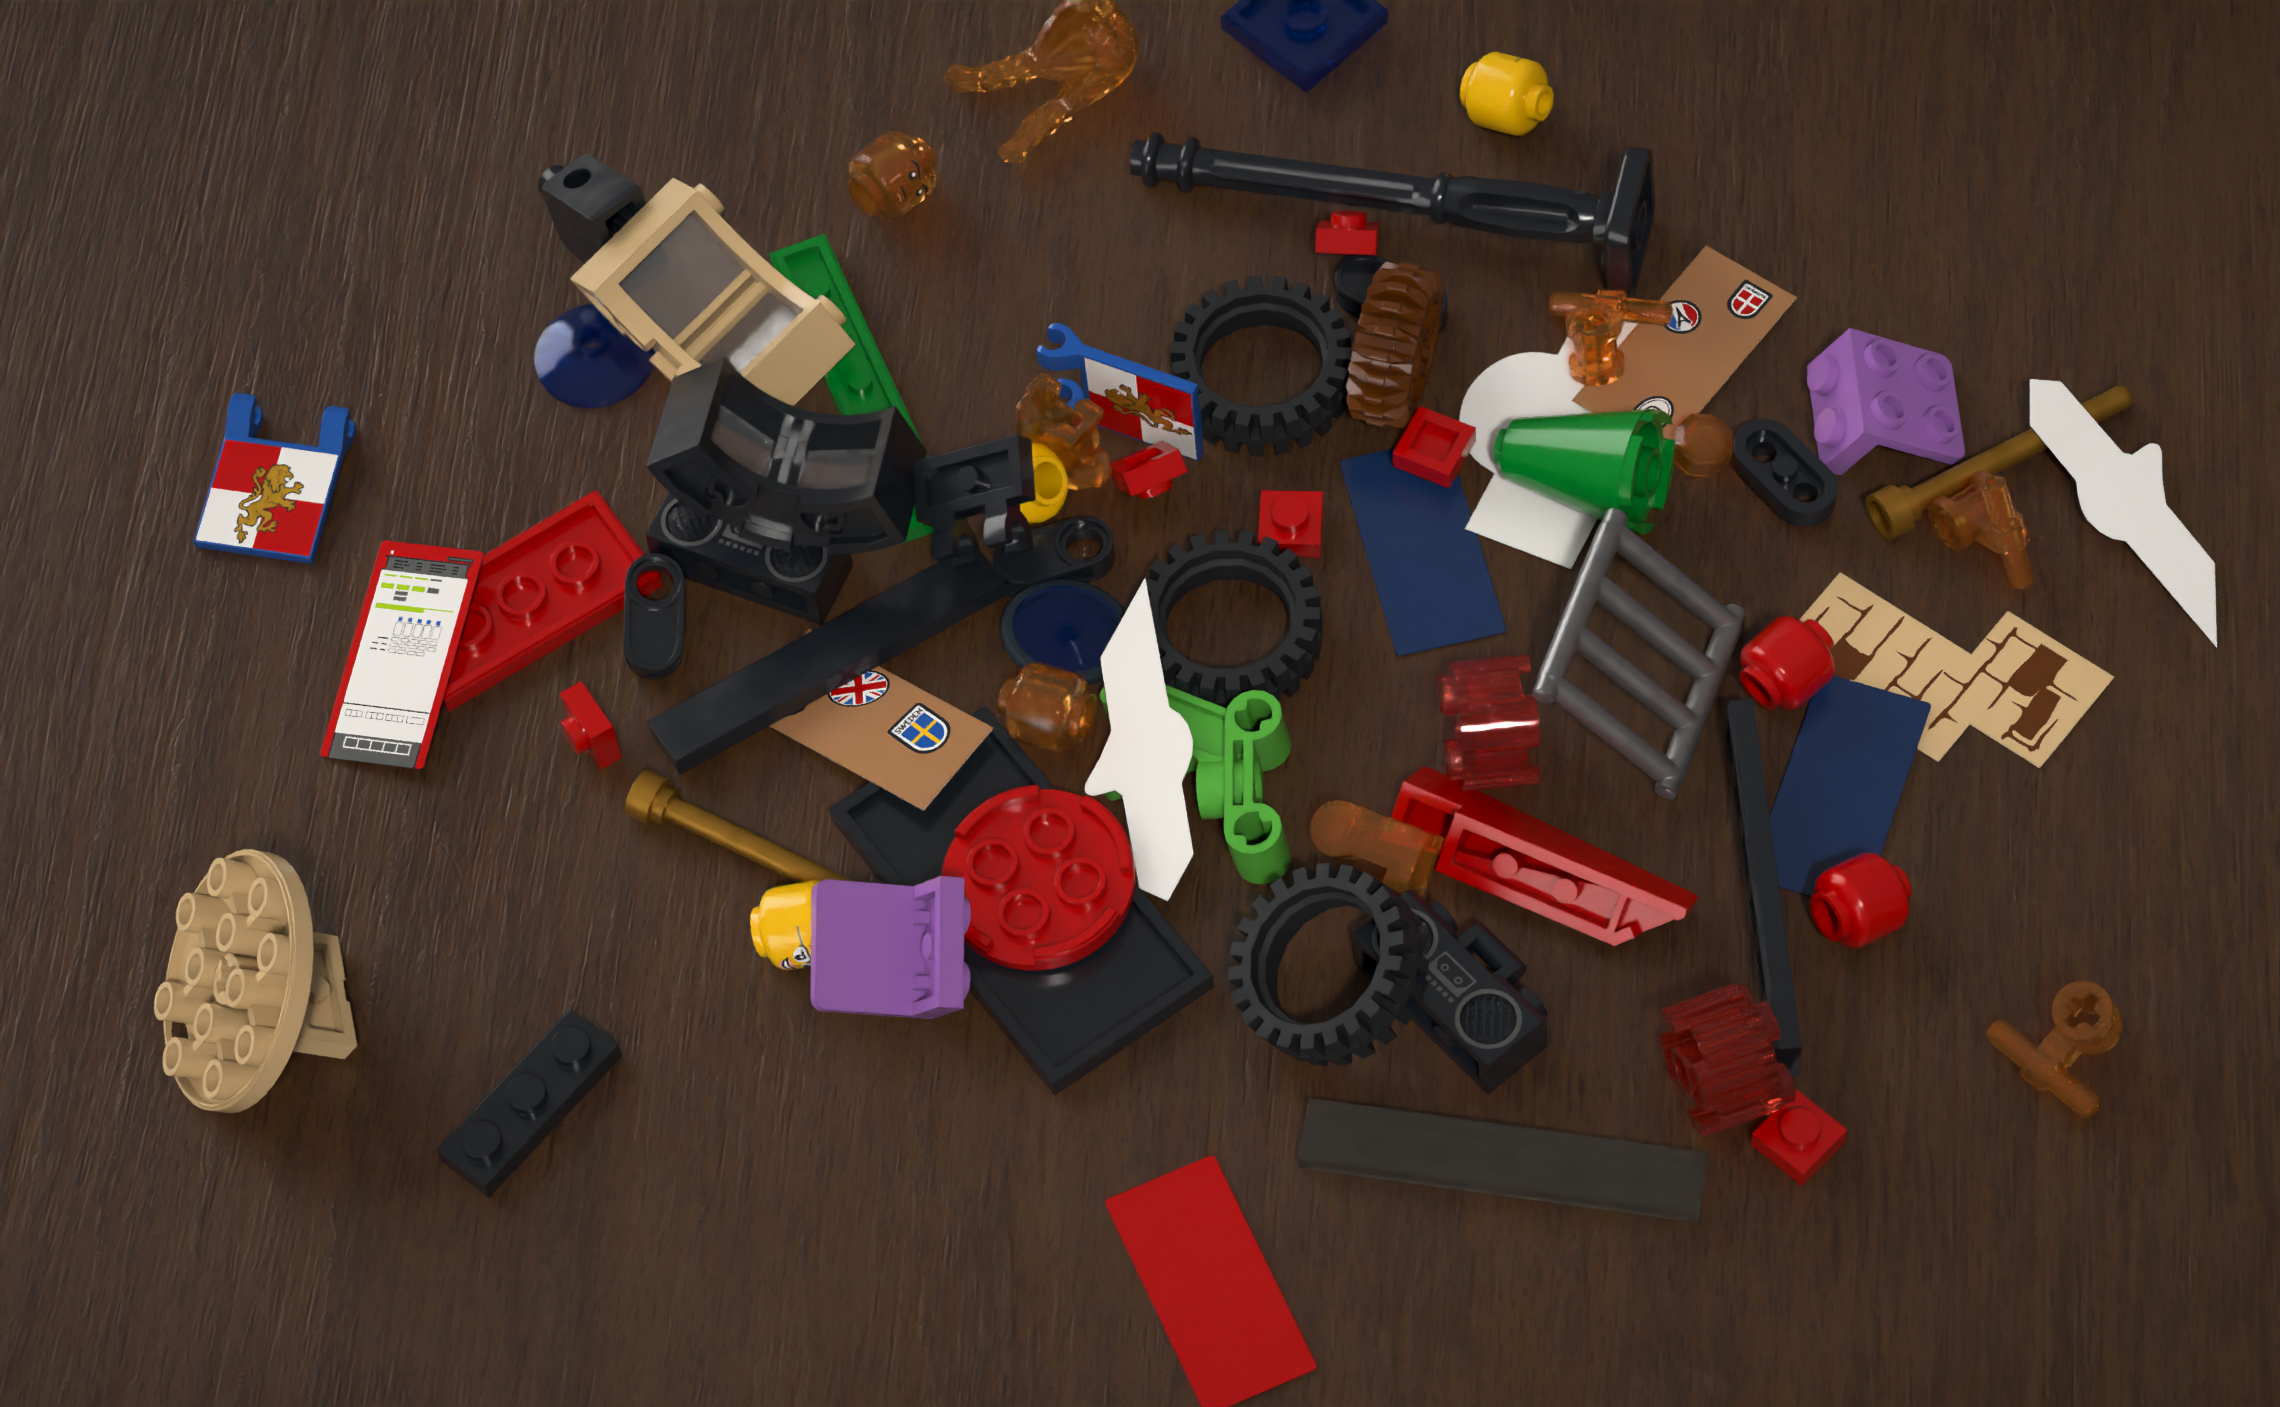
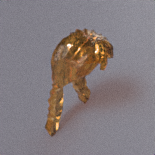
M1064 0L1053 11L1052 16L1046 21L1037 35L1034 44L1019 55H1010L1000 61H992L983 67L970 68L961 64H954L947 68L943 77L946 80V84L956 93L967 91L979 93L980 90L982 92L996 91L998 88L1012 87L1017 82H1029L1036 77L1061 82L1057 96L1048 100L1044 105L1028 115L1021 122L1018 131H1015L1012 139L1002 144L997 150L998 156L1003 158L1004 163L1024 164L1027 154L1031 152L1033 147L1040 145L1047 135L1054 134L1061 127L1062 123L1070 121L1075 112L1088 107L1124 82L1134 69L1139 53V37L1136 27L1114 0Z

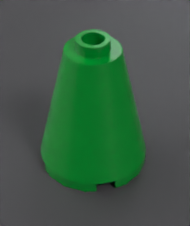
M1655 409L1515 418L1511 421L1508 428H1502L1496 437L1494 461L1496 465H1501V472L1505 479L1600 521L1603 520L1605 512L1610 508L1624 512L1628 518L1625 526L1636 535L1643 536L1655 526L1653 523L1645 522L1650 509L1663 510L1667 500L1673 475L1675 440L1663 438L1662 424H1673L1671 417L1665 411Z

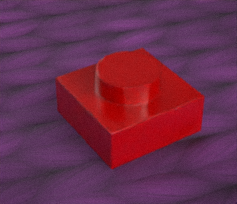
M1351 210L1330 212V220H1320L1316 227L1315 253L1376 255L1380 246V222L1367 221V213Z
M1419 406L1393 452V467L1450 489L1476 442V427Z
M1163 440L1107 465L1115 487L1131 497L1138 495L1139 499L1154 497L1166 492L1173 486L1171 479L1188 472L1180 450Z
M1261 490L1258 545L1260 546L1267 536L1278 541L1280 554L1289 548L1298 557L1321 558L1324 511L1323 491Z
M580 681L559 693L567 716L559 724L573 750L578 755L587 750L600 770L621 759L622 755L614 728L583 682Z
M1795 1089L1752 1133L1751 1145L1803 1186L1846 1142L1848 1130L1799 1090Z

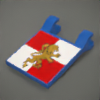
M1061 323L1050 324L1047 329V338L1052 343L1062 344L1063 346L1056 350H1049L1039 345L1036 349L1038 363L1043 368L1051 371L1080 368L1083 390L1076 382L1070 379H1058L1054 385L1056 395L1060 398H1067L1070 401L1063 405H1056L1046 400L1043 408L1048 421L1057 425L1090 423L1150 445L1163 440L1178 448L1182 456L1200 461L1204 454L1198 384L1084 345L1068 326Z
M235 393L231 396L229 402L225 436L193 543L198 548L314 564L344 456L351 447L357 430L354 421L349 419V409L337 406L325 408L321 421L319 447L255 438L261 428L264 417L262 409L256 406V397L251 394Z

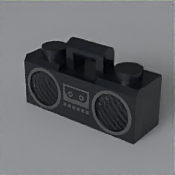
M670 492L667 494L645 535L650 554H664L677 561L683 570L685 579L823 625L853 568L851 554L827 555L828 547H811L796 544L792 545L791 552L763 546L738 537L739 528L716 518L710 513L703 519L679 502Z
M1411 889L1400 897L1417 915L1422 924L1418 929L1426 936L1428 949L1419 953L1429 961L1428 975L1416 976L1415 979L1425 987L1421 1001L1408 999L1405 1006L1414 1013L1411 1020L1489 1095L1547 1047L1546 1018L1548 1014L1540 999L1527 987L1522 986L1516 990L1512 986L1525 974L1527 966L1482 922L1476 923L1457 938L1456 931L1458 927L1451 913L1436 900H1431L1427 904ZM1373 918L1353 934L1355 965L1371 981L1380 960V933ZM1476 953L1495 972L1493 974L1488 972L1472 954Z

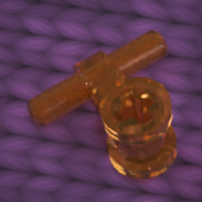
M1599 289L1597 295L1555 291L1551 294L1549 300V311L1551 314L1566 317V334L1573 341L1574 352L1569 357L1570 375L1576 382L1588 386L1606 385L1618 380L1625 371L1624 354L1617 348V339L1625 322L1667 326L1671 323L1673 307L1669 301L1627 298L1625 291Z
M1980 471L1969 478L1968 487L1951 498L1941 496L1928 505L1927 510L1930 522L1939 538L1950 549L1960 552L1970 546L1973 540L1992 551L2001 554L2011 587L2024 589L2033 583L2035 578L2026 551V546L2030 540L2023 515L2014 510L2005 478L1992 476L1986 471Z
M2076 981L2063 987L2056 995L2052 1004V1018L2056 1026L2038 1047L2004 1019L1996 1020L1986 1032V1039L2021 1067L2020 1076L2039 1092L2044 1093L2049 1090L2080 1117L2089 1119L2099 1110L2101 1098L2070 1074L2067 1069L2080 1054L2099 1055L2113 1048L2122 1034L2123 1022L2120 1012L2113 1004L2108 993L2101 986L2089 981ZM2084 1010L2091 1015L2096 1012L2100 1019L2098 1023L2091 1027L2085 1022L2078 1024L2075 1017L2080 1011Z

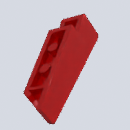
M1425 766L1403 781L1383 840L1393 844L1438 854L1440 857L1435 871L1613 946L1631 940L1644 931L1674 919L1678 921L1685 918L1695 907L1698 900L1696 894Z

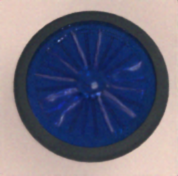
M1053 579L1023 589L1009 602L1001 619V638L1004 648L1013 662L1030 676L1058 686H1087L1103 681L1100 657L1126 611L1114 597L1094 585L1077 580Z

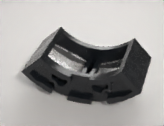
M726 356L673 378L646 467L659 483L679 502L703 519L710 513L716 518L739 528L738 537L789 552H791L792 545L796 544L811 547H828L827 555H844L884 549L906 541L915 505L913 461L926 458L927 451L896 406L882 411L858 415H831L804 410L786 404L757 388L737 371Z

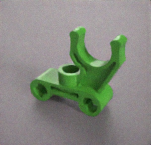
M1165 685L1169 707L1180 713L1184 718L1193 738V754L1185 777L1188 773L1196 771L1197 801L1202 820L1224 819L1226 842L1235 868L1244 880L1252 884L1261 885L1275 882L1287 872L1292 859L1290 846L1280 816L1272 807L1263 804L1264 771L1275 769L1283 764L1290 755L1292 747L1280 703L1273 695L1265 691L1251 690L1241 693L1231 701L1227 708ZM1104 686L1100 691V700L1109 718ZM1115 790L1104 793L1105 797L1110 801L1123 798Z

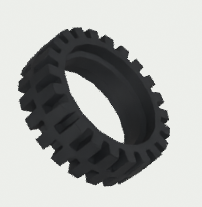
M1261 275L1248 276L1247 289L1241 290L1236 279L1223 283L1222 297L1212 288L1202 295V307L1192 303L1185 311V322H1178L1174 331V341L1171 342V375L1198 384L1202 432L1206 441L1215 446L1223 438L1225 450L1236 454L1239 453L1243 443L1248 444L1250 456H1264L1265 444H1273L1275 455L1289 453V440L1294 439L1300 449L1312 444L1313 430L1319 435L1324 436L1332 429V417L1339 420L1344 413L1348 394L1346 389L1349 378L1348 366L1352 354L1351 337L1348 327L1344 326L1343 316L1337 307L1331 310L1329 299L1319 292L1312 298L1310 286L1299 281L1292 291H1288L1287 278L1273 276L1271 287H1263ZM1269 325L1291 329L1312 341L1320 351L1322 367L1319 378L1308 391L1286 403L1263 407L1232 403L1213 392L1203 378L1202 365L1208 351L1218 340L1243 328Z
M1219 530L1215 531V543L1207 544L1203 534L1190 537L1188 551H1185L1177 543L1167 550V563L1158 558L1151 565L1150 579H1145L1165 685L1227 708L1235 697L1251 690L1265 691L1273 695L1280 703L1281 692L1290 698L1300 689V677L1308 680L1314 671V660L1319 659L1323 629L1321 602L1317 585H1314L1311 572L1306 564L1300 567L1298 556L1289 548L1280 554L1278 541L1267 536L1260 546L1256 545L1254 532L1242 530L1240 531L1238 542H1230L1229 531ZM1245 580L1269 588L1283 600L1290 613L1291 628L1284 643L1266 659L1243 668L1214 669L1189 661L1174 649L1167 634V619L1173 606L1189 591L1213 581Z
M1331 863L1317 864L1316 872L1307 867H1302L1292 871L1294 884L1281 877L1270 885L1275 895L1272 901L1261 894L1255 899L1251 906L1260 913L1256 921L1243 916L1237 929L1247 939L1245 942L1232 941L1229 953L1232 958L1240 963L1239 965L1228 967V981L1238 988L1231 992V996L1235 1006L1243 1011L1240 1016L1257 1035L1279 1051L1301 1062L1305 1060L1315 1066L1327 1067L1328 1061L1338 1066L1352 1064V1053L1362 1059L1376 1053L1372 1042L1375 1039L1388 1045L1397 1037V1034L1390 1026L1395 1019L1407 1025L1414 1015L1405 1004L1408 999L1421 1001L1425 987L1415 979L1416 976L1428 975L1429 961L1419 953L1428 949L1426 936L1418 929L1422 924L1417 915L1408 907V904L1391 888L1368 873L1361 872L1355 867L1341 864L1340 869ZM1351 906L1364 910L1374 919L1380 933V960L1370 986L1352 1008L1328 1022L1309 1025L1293 1020L1283 1011L1277 997L1278 968L1287 944L1306 922L1328 909Z

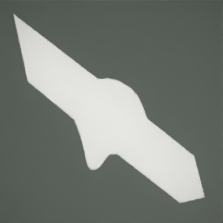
M2030 379V426L2076 480L2081 510L2086 519L2100 533L2115 540L2126 541L2217 648L2215 563L2166 504L2162 479V450L2160 446L2155 443H2149L2133 455L2123 453L2061 381Z
M1144 578L1100 657L1111 733L1097 764L1085 783L1084 789L1085 793L1091 796L1114 790L1122 795L1139 888L1168 901L1194 854L1182 781L1193 754V738L1184 718L1180 713L1169 707L1147 584Z

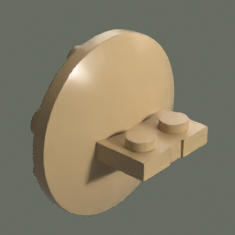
M251 849L236 851L225 858H216L195 892L185 893L178 903L176 911L178 929L171 949L166 981L159 986L155 995L154 1012L158 1020L164 1021L166 1046L162 1062L165 1074L175 1077L183 1094L197 1107L209 1111L237 1113L250 1108L267 1094L284 1070L292 1051L345 1059L358 1045L350 1001H347L343 982L346 978L338 936L313 932L308 898L294 868L279 855ZM172 1022L186 1024L188 1039L172 1037Z

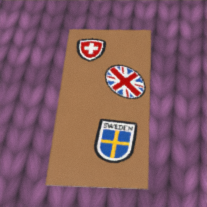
M808 629L804 635L812 632V630ZM880 666L770 725V727L923 811L993 729L990 725Z

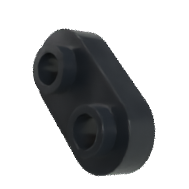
M1769 419L1754 420L1739 429L1733 442V466L1736 472L1780 517L1793 525L1807 527L1820 524L1831 516L1836 506L1837 480L1832 471L1791 430L1782 423ZM1760 455H1766L1771 457L1773 460L1767 463H1762L1755 460L1754 458ZM1800 496H1808L1814 501L1800 502L1795 499Z

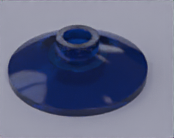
M587 304L564 312L544 329L536 344L534 365L540 383L557 400L580 408H600L613 405L628 398L645 383L653 369L649 359L655 354V350L651 348L648 352L643 351L629 337L623 336L593 304ZM599 342L596 346L584 347L590 343Z

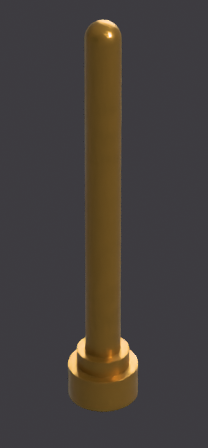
M2115 386L2081 403V405L2099 423L2127 409L2132 403L2133 396L2127 387ZM2031 428L1912 488L1906 485L1900 487L1892 484L1866 497V510L1869 519L1879 535L1885 540L1891 541L1913 530L1915 521L1921 519L1923 510L2048 447Z
M645 769L640 773L628 793L625 803V814L649 826L654 825L656 822L666 825L670 821L798 883L811 880L823 881L826 879L854 881L682 799L681 791L673 788V781L651 769Z

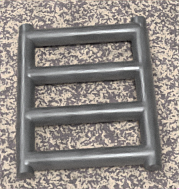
M1610 508L1605 512L1603 520L1593 538L1538 673L1532 696L1543 704H1552L1553 702L1558 704L1656 781L1654 791L1657 795L1672 800L1676 798L1680 785L1685 779L1740 636L1746 611L1735 604L1724 606L1625 526L1628 518L1624 512ZM1616 552L1714 629L1705 654L1606 577ZM1595 602H1598L1695 679L1686 704H1683L1586 627ZM1575 652L1675 729L1666 756L1565 677Z

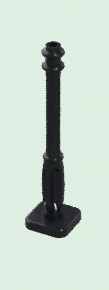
M1159 132L1151 133L1147 140H1135L1130 157L1131 174L1141 176L1145 186L1150 188L1157 186L1160 180L1178 182L1180 189L1186 193L1193 191L1196 185H1205L1430 215L1432 221L1438 225L1448 222L1459 227L1514 237L1575 243L1593 242L1595 250L1605 251L1609 296L1632 301L1639 283L1655 215L1653 153L1651 149L1629 147L1625 151L1615 191L1603 189L1600 196L1587 191L1527 181L1473 176L1453 177L1447 172H1442L1436 179L1203 148L1199 139L1193 136L1187 138L1183 145L1166 143L1164 136Z

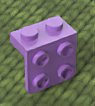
M1849 328L1807 365V385L1811 395L1815 424L1814 437L1817 441L1819 459L1833 474H1844L1876 445L1950 465L1955 464L1964 457L1965 448L1951 362L1944 355Z
M939 876L915 886L832 879L816 883L812 889L810 1000L813 1007L821 1012L934 1019L964 1009V999L967 997L970 988V970L967 963L964 962V935L969 928L971 919L970 903L964 897V878Z

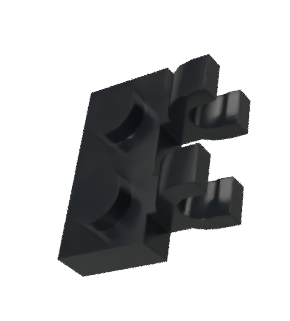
M1016 434L913 461L916 518L919 523L933 526V535L931 537L932 559L941 561L952 558V564L957 568L980 564L978 540L974 531L968 525L967 517L983 513L986 514L984 546L994 548L1004 545L1005 553L1009 555L1033 551L1031 528L1026 517L1020 511V504L1036 500L1031 439Z

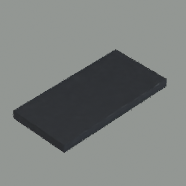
M986 706L971 716L993 727L992 731L924 811L872 782L864 785L829 808L833 824L882 884L915 886L941 876L945 856L955 837V829L971 811L988 799L1014 788L1039 785L1040 789L1056 790ZM1136 884L1128 914L1115 934L1099 949L1069 965L1038 971L1012 969L987 960L964 942V962L967 963L970 970L969 991L1054 1096L1214 988L1213 975Z

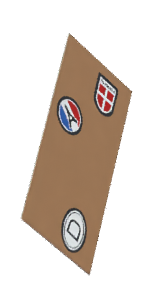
M1706 245L1572 401L1591 413L1644 409L1665 411L1671 417L1673 425L1662 424L1663 438L1676 441L1797 297Z

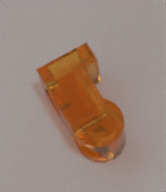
M1340 800L1327 802L1321 806L1314 814L1310 827L1312 841L1318 850L1324 854L1348 860L1364 859L1385 867L1387 871L1382 883L1401 894L1412 889L1421 898L1445 838L1368 807Z

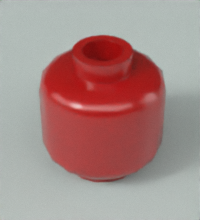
M1780 616L1773 620L1741 650L1740 664L1743 669L1739 672L1741 684L1747 693L1767 710L1773 711L1778 707L1782 710L1795 711L1834 677L1835 662L1830 652L1834 648V642L1829 633L1812 619L1802 622L1795 617Z
M1860 853L1828 868L1817 877L1810 900V912L1814 923L1824 937L1830 941H1837L1847 948H1863L1896 932L1906 924L1910 910L1911 885L1904 871L1897 865L1891 864L1876 853Z

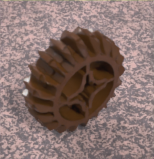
M1386 261L1374 274L1372 284L1367 289L1365 302L1361 306V315L1356 325L1355 339L1351 347V360L1348 366L1349 378L1346 385L1348 391L1346 402L1352 418L1366 421V425L1384 429L1389 427L1404 429L1412 420L1419 403H1422L1431 367L1434 365L1435 350L1439 343L1438 334L1442 323L1441 312L1444 305L1442 301L1444 289L1438 272L1427 270L1424 266L1402 261L1400 264Z

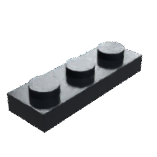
M570 1009L438 1147L436 1151L441 1162L490 1198L622 1057L619 1045Z

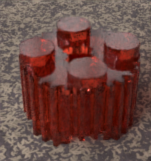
M1528 655L1450 662L1449 674L1436 675L1439 713H1444V716H1451L1453 738L1442 739L1446 778L1450 777V781L1459 780L1462 791L1541 783L1540 767L1536 765L1528 766V747L1540 746L1541 739L1537 701L1532 697L1531 693H1522L1520 674L1531 673Z
M1732 983L1661 1009V1019L1663 1022L1668 1023L1670 1029L1669 1032L1659 1035L1658 1043L1662 1050L1661 1056L1665 1061V1069L1669 1073L1671 1081L1679 1080L1686 1095L1692 1098L1694 1105L1698 1107L1687 1111L1692 1127L1696 1128L1698 1134L1704 1137L1781 1110L1783 1105L1795 1101L1796 1090L1792 1077L1783 1063L1778 1064L1774 1056L1775 1050L1770 1044L1780 1039L1777 1019L1766 1001L1755 1005L1752 994L1745 984L1737 985V983Z

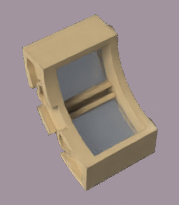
M672 178L570 280L623 336L629 337L645 352H648L651 348L656 351L649 359V362L671 383L676 376L726 356L734 368L757 388L786 404L794 406L856 345L841 327L847 321L846 317L827 297L820 295L817 299L812 298L762 258L720 216L725 210L724 206L704 185L699 183L695 188H692ZM729 412L732 417L740 418L733 412Z

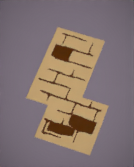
M1841 572L1800 618L1802 622H1805L1807 619L1818 622L1831 636L1834 642V648L1830 650L1835 662L1834 676L1930 703L1931 709L1917 749L1937 762L1943 758L1967 727L1972 725L2036 767L2041 768L2114 679V676L2009 611L2004 614L1974 652L1970 654Z

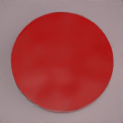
M1039 785L1014 788L980 804L961 821L954 831L955 837L945 856L941 876L964 878V897L968 899L971 908L970 924L964 935V942L977 954L989 961L1012 969L1034 971L1069 965L1087 957L1105 944L1115 934L1128 914L1136 884V869L1129 840L1116 817L1105 806L1088 795L1082 797L1066 791L1040 789Z

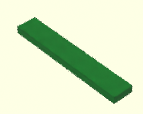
M825 233L768 253L771 266L814 299L824 295L837 306L847 319L841 327L856 345L822 377L838 414H868L896 406L920 440ZM791 309L794 318H796L798 314ZM856 449L855 452L860 453L862 450ZM865 470L864 472L868 477L869 470ZM916 504L914 505L906 541L898 545L933 533V526L917 522Z

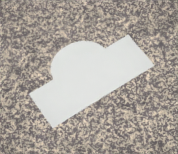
M1586 302L1558 355L1542 352L1515 354L1492 364L1475 379L1463 399L1459 421L1476 427V442L1470 454L1478 463L1493 472L1494 475L1465 527L1466 530L1572 569L1597 519L1505 479L1501 472V465H1496L1494 461L1496 437L1502 428H1508L1511 421L1515 418L1591 413L1572 401L1573 398L1640 321Z

